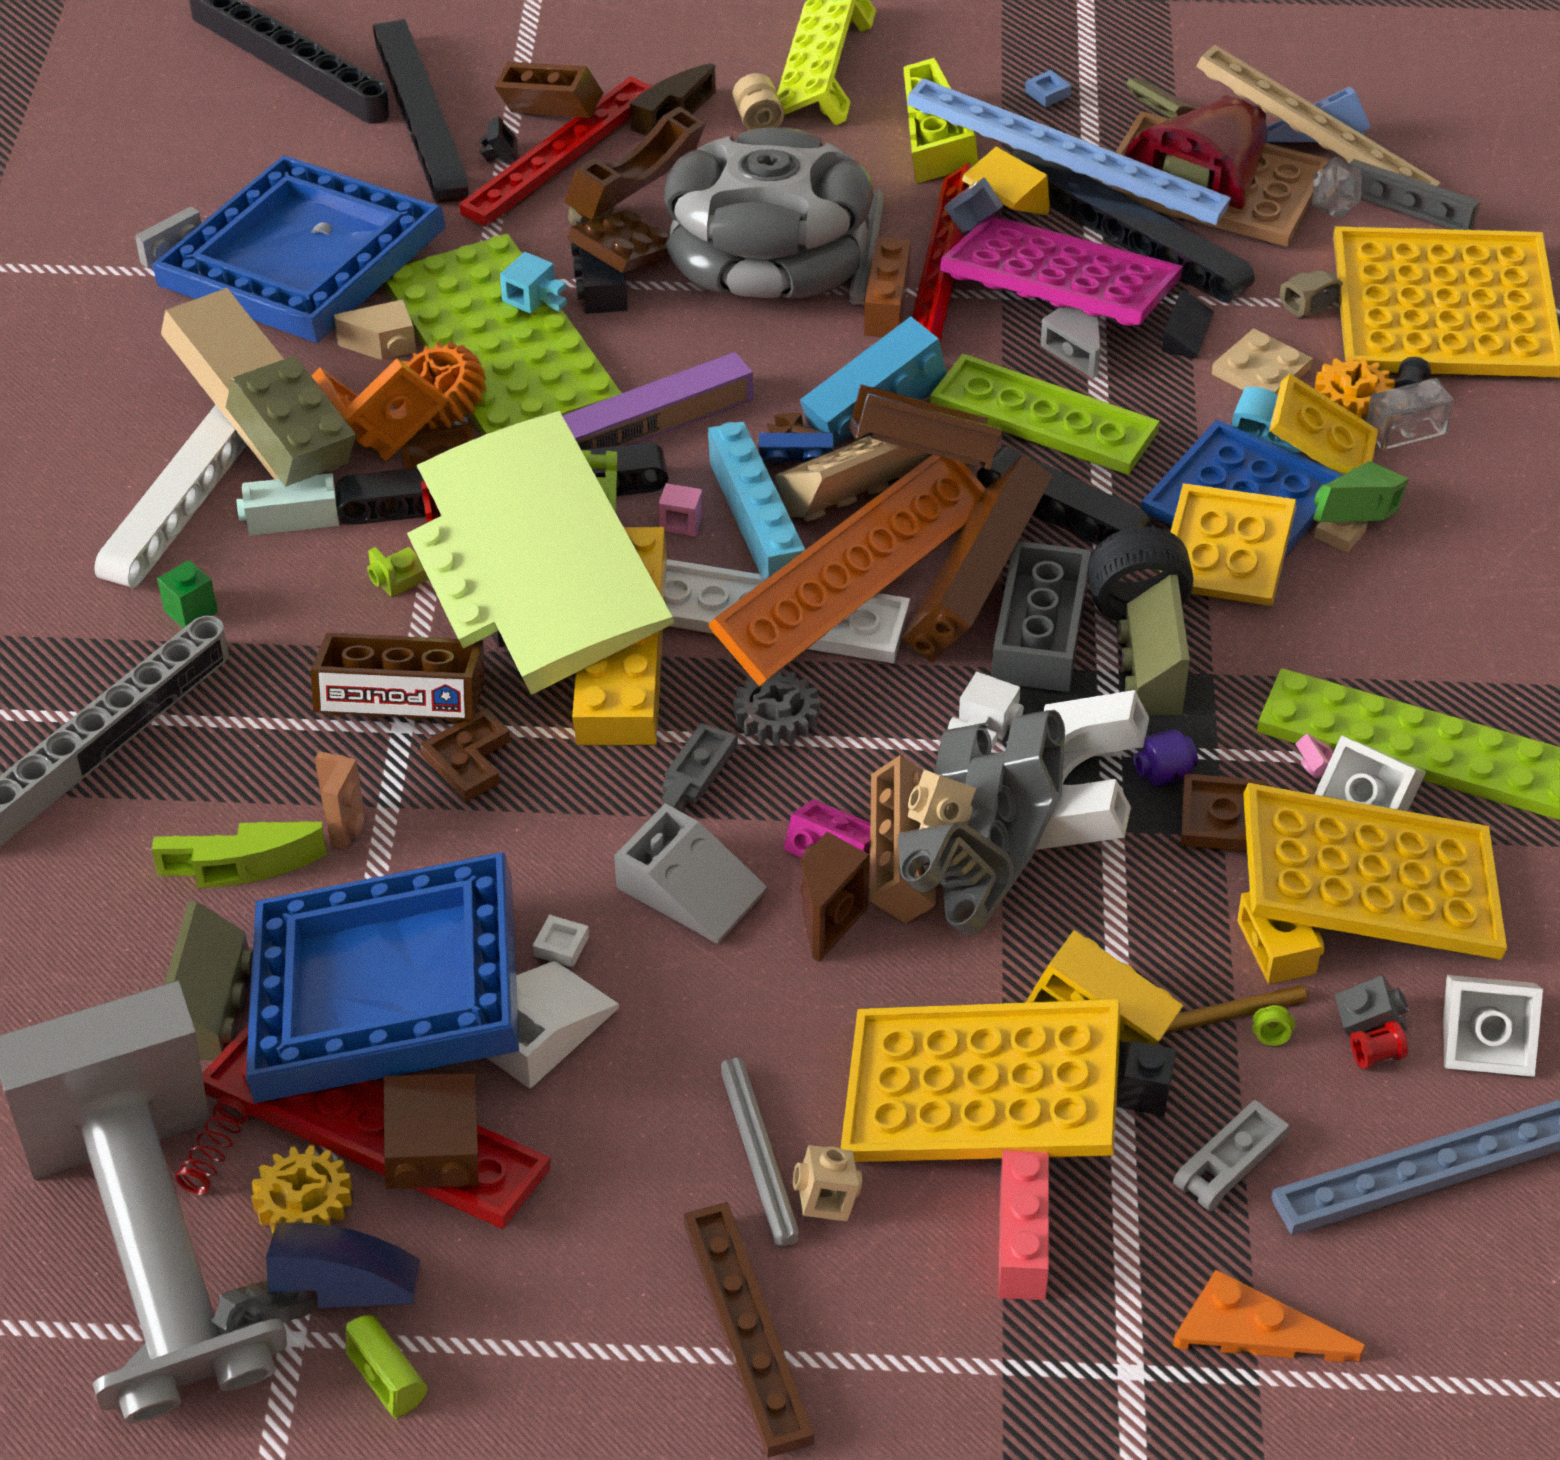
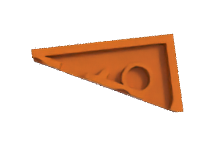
M1215 1270L1174 1335L1173 1346L1178 1349L1188 1350L1189 1343L1221 1346L1222 1353L1234 1354L1247 1351L1259 1356L1294 1358L1295 1352L1324 1354L1325 1361L1345 1362L1347 1360L1359 1362L1365 1349V1344L1218 1270Z

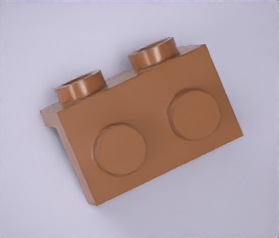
M320 751L315 757L330 844L331 847L347 850L353 836L360 834L364 824L365 812L357 761L340 754L335 755Z

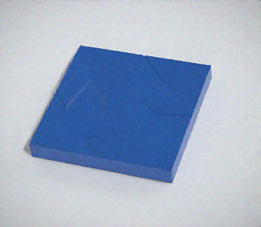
M283 155L154 262L152 267L157 284L160 287L194 299L228 288L254 321L318 343L335 328L334 314L355 310L382 286L383 282L392 277L440 234L446 226L441 206ZM321 222L332 225L330 235L310 232L316 224Z
M505 852L256 901L246 1082L255 1103L384 1078V1076L401 1075L519 1051L512 875Z

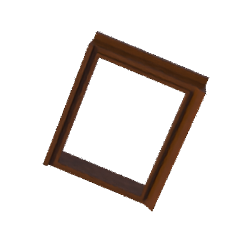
M864 384L859 385L858 395L849 424V429L855 439L868 433L872 439L978 467L981 464L988 470L991 469L998 440L1002 433V429L987 425V417Z

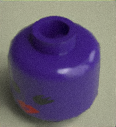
M1176 729L1146 736L1144 746L1139 748L1138 753L1134 754V765L1137 773L1141 777L1145 776L1156 787L1184 780V774H1192L1193 767L1197 766L1198 763L1197 750L1193 740L1188 735L1184 736L1182 732Z

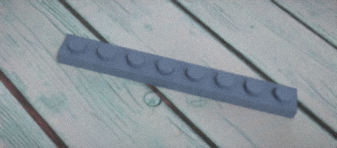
M1560 1099L1273 1189L1271 1200L1289 1233L1293 1236L1560 1151Z

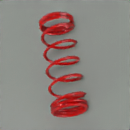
M223 1096L218 1099L213 1108L214 1117L206 1120V1131L197 1136L198 1146L190 1149L188 1152L190 1160L183 1162L175 1175L177 1183L190 1193H207L211 1182L206 1175L216 1176L218 1174L216 1169L207 1162L193 1160V1150L200 1148L208 1158L217 1162L225 1161V1156L221 1151L210 1146L200 1145L201 1136L208 1134L215 1143L226 1148L233 1147L234 1145L228 1136L216 1131H209V1122L216 1120L225 1130L231 1133H240L241 1128L238 1124L247 1122L250 1116L241 1102L233 1097ZM222 1105L238 1109L244 1117H238L227 1112ZM216 1110L219 1112V1114H220L222 1117H217V1116H216ZM219 1120H225L234 1124L238 1131L227 1128ZM211 1134L222 1136L230 1142V1145L219 1142ZM203 1148L215 1151L222 1156V1159L209 1155ZM187 1163H192L196 1169L184 1166ZM195 1163L208 1166L214 1171V1174L202 1170ZM180 1174H182L183 1178H184L189 1184H187V1183L181 1178ZM185 1174L197 1178L205 1187L195 1185Z

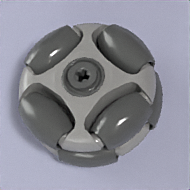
M765 127L739 133L737 141L733 140L732 135L714 140L678 158L668 172L664 187V199L667 210L673 218L667 246L668 253L675 266L688 280L712 292L734 293L738 296L752 298H777L782 296L793 299L823 294L846 282L860 266L868 240V215L874 196L872 179L866 168L846 152L828 142L822 146L821 138L801 130Z

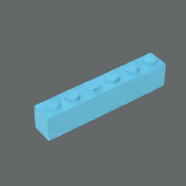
M744 421L737 423L728 422L721 426L708 428L710 466L763 581H765L805 551V548Z

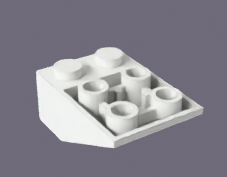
M552 961L516 975L519 1051L487 1057V1059L529 1089L619 1009L617 1002L557 961Z

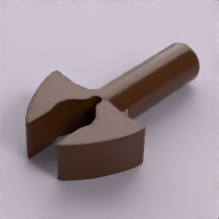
M801 413L774 415L775 425L767 423L768 433H826L804 427Z

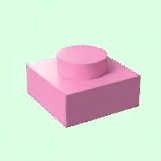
M1306 733L1295 743L1304 757L1301 763L1314 778L1323 777L1334 752L1329 745Z

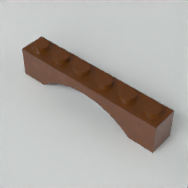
M680 106L664 115L650 133L621 159L613 163L604 164L594 157L576 168L564 202L574 208L579 215L593 220L669 172L678 158L692 150H696L706 123Z

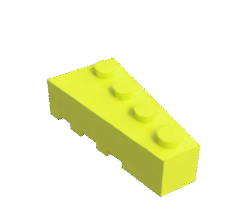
M935 58L903 67L907 102L909 93L922 78L950 88ZM907 105L916 184L949 175L967 162L972 167L978 163L976 134L973 130L953 125L948 120L932 114H925L919 109Z

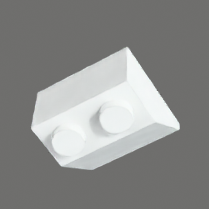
M1447 975L1443 1012L1444 1067L1448 1069L1535 1077L1543 989L1536 983Z

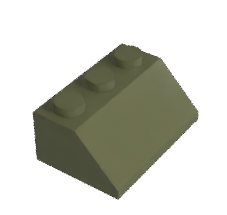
M1169 575L1127 603L1126 619L1119 620L1118 623L1119 643H1126V647L1122 648V670L1129 671L1130 674L1125 679V692L1136 691L1148 716L1183 714L1190 658L1178 575Z
M188 901L164 985L179 981L196 1032L199 1058L202 1060H215L237 1036V1019L235 1017L237 1009H243L245 1006V979L247 975H252L253 949H249L244 930L201 903Z

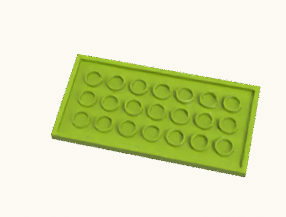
M508 233L406 264L382 284L393 301L403 299L413 324L414 333L423 347L426 345L432 349L438 342L446 346L452 341L457 346L464 345L473 355L477 356L485 371L487 378L485 386L487 390L481 395L483 402L474 404L475 413L467 414L482 436L557 411L565 415L622 394L562 309L560 311L554 310L543 302L530 314L502 302L500 273L522 255Z

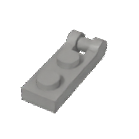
M1254 1099L1179 1169L1174 1177L1173 1184L1184 1193L1192 1192L1198 1197V1203L1208 1211H1213L1223 1200L1225 1194L1288 1136L1290 1125ZM1205 1171L1215 1177L1210 1183L1200 1177Z

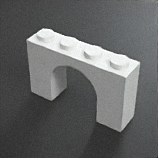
M1132 690L1046 704L1044 711L1055 709L1062 716L1065 725L1062 796L1052 813L1036 850L1125 838L1131 806L1116 779L1078 785H1063V782L1077 765L1090 757L1144 746L1149 716L1136 691Z

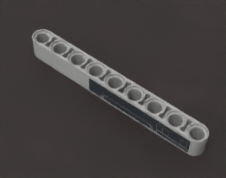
M202 616L193 620L0 775V846L225 663L229 656L224 625L219 618Z

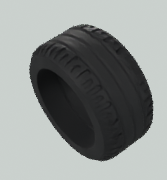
M1134 527L1119 531L1103 540L1094 549L1088 561V579L1092 599L1103 615L1118 622L1119 620L1126 619L1127 603L1169 575H1178L1182 605L1186 603L1193 589L1194 578L1188 551L1179 537L1164 529ZM1155 569L1162 571L1156 576L1143 581H1119L1123 576L1139 570Z

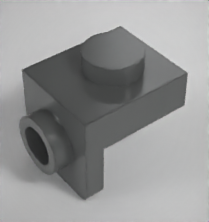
M1383 975L1335 994L1342 1026L1349 1036L1353 1032H1365L1389 1021H1397L1403 1031L1408 1029L1404 1013L1409 1012L1407 1000L1399 987L1393 989Z

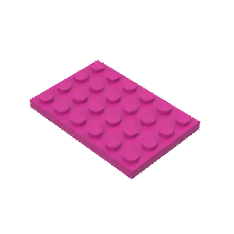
M990 215L982 220L942 257L940 271L950 273L953 278L958 280L972 279L980 281L991 289L1005 288L1016 291L1017 295L1024 298H1042L1049 300L1050 304L1057 307H1075L1082 309L1087 315L1096 317L1104 315L1115 318L1118 323L1127 326L1140 325L1181 279L1183 269L1181 265Z

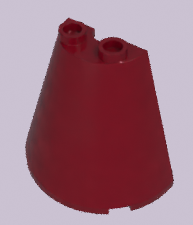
M1222 96L1215 102L1146 129L1131 142L1124 156L1158 169L1161 151L1215 171L1213 191L1231 197L1229 206L1242 210L1246 205L1268 137L1265 123L1266 114L1262 108L1253 106L1245 100Z

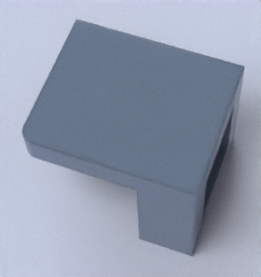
M983 177L960 192L944 208L961 233L966 234L979 222L998 211L1004 205L986 178Z

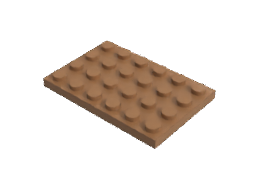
M1141 111L1115 153L1124 156L1128 146L1140 133L1171 119ZM1265 143L1245 207L1239 210L1228 206V209L1217 225L1201 222L1181 211L1168 209L1163 204L1147 198L1137 197L1132 192L1117 186L1107 185L1099 179L1098 181L1152 211L1288 247L1329 171L1330 159ZM1160 151L1158 169L1163 171L1167 153ZM1213 179V181H1212V183H1211V186H1210V188H1209L1210 190H1213V182H1214V179Z

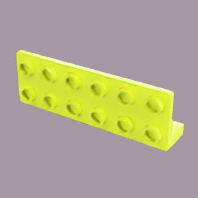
M808 0L804 4L777 92V96L784 109V115L818 101L820 110L824 115H828L834 126L846 121L851 101L834 76L850 22L855 23L860 32L872 28L876 9L870 0Z

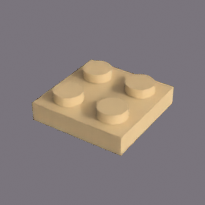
M1253 328L1213 363L1212 375L1243 391L1245 387H1261L1278 395L1281 381L1288 374H1292L1300 379L1311 369L1313 358Z

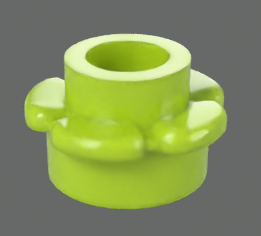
M1278 1005L1261 1008L1255 1012L1252 1018L1254 1034L1260 1042L1268 1046H1279L1286 1043L1290 1039L1296 1025L1295 1018L1289 1015L1288 1010Z

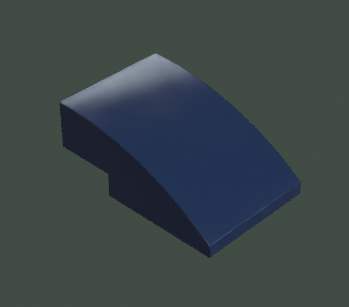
M277 1222L266 1255L269 1293L317 1290L318 1308L414 1303L420 1272V1259L396 1245L362 1232L325 1224Z

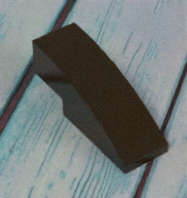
M708 63L685 70L655 84L640 94L630 103L631 130L647 136L664 115L679 106L693 115L716 92L715 65Z

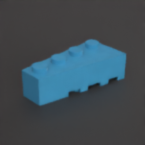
M909 317L800 399L806 422L815 430L833 433L834 446L853 436L849 429V424L860 384L920 400L930 396L947 374L939 339L914 318Z

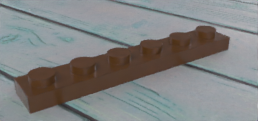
M728 1202L684 1213V1225L767 1457L770 1458L814 1445V1432Z

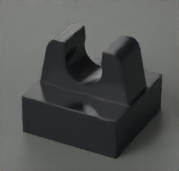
M499 116L488 121V133L480 139V143L484 146L480 150L482 156L487 162L501 157L506 164L517 159L518 138Z

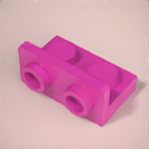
M814 799L791 814L784 843V850L788 853L802 858L806 848L812 843L816 844L826 832L837 836L866 853H870V822Z

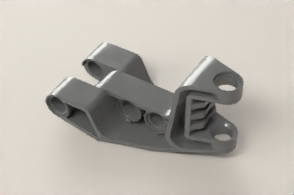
M1055 709L1016 716L1010 726L1006 751L991 754L992 743L989 732L986 729L988 728L987 724L979 723L946 730L941 737L934 773L976 788L971 802V818L968 824L956 822L900 832L898 835L900 874L902 878L918 892L932 890L940 883L943 886L945 917L948 923L962 935L970 936L976 934L988 922L1032 858L1052 813L1062 796L1065 725L1062 716ZM923 866L927 871L920 877L915 878L916 871ZM975 907L973 914L967 920L960 922V917Z

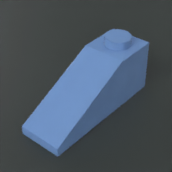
M1351 86L1313 104L1362 135H1365V130L1371 128L1356 91ZM1282 119L1267 126L1268 137L1266 142H1317L1305 133L1293 130Z

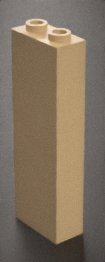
M228 288L165 310L161 330L163 338L274 480L279 479L225 406L233 377L281 361L284 358Z

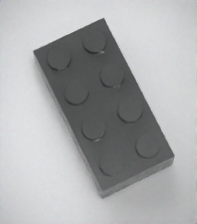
M1017 541L1011 555L995 636L991 677L1017 686L1070 692L1088 586L1087 567L1091 550Z

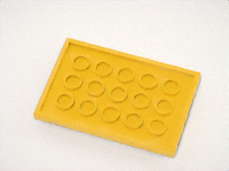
M1247 784L1243 796L1251 916L1502 959L1507 950L1489 826L1259 784Z
M1119 999L857 1009L840 1149L853 1151L855 1162L1002 1158L1003 1150L1049 1153V1157L1114 1156L1121 1020Z

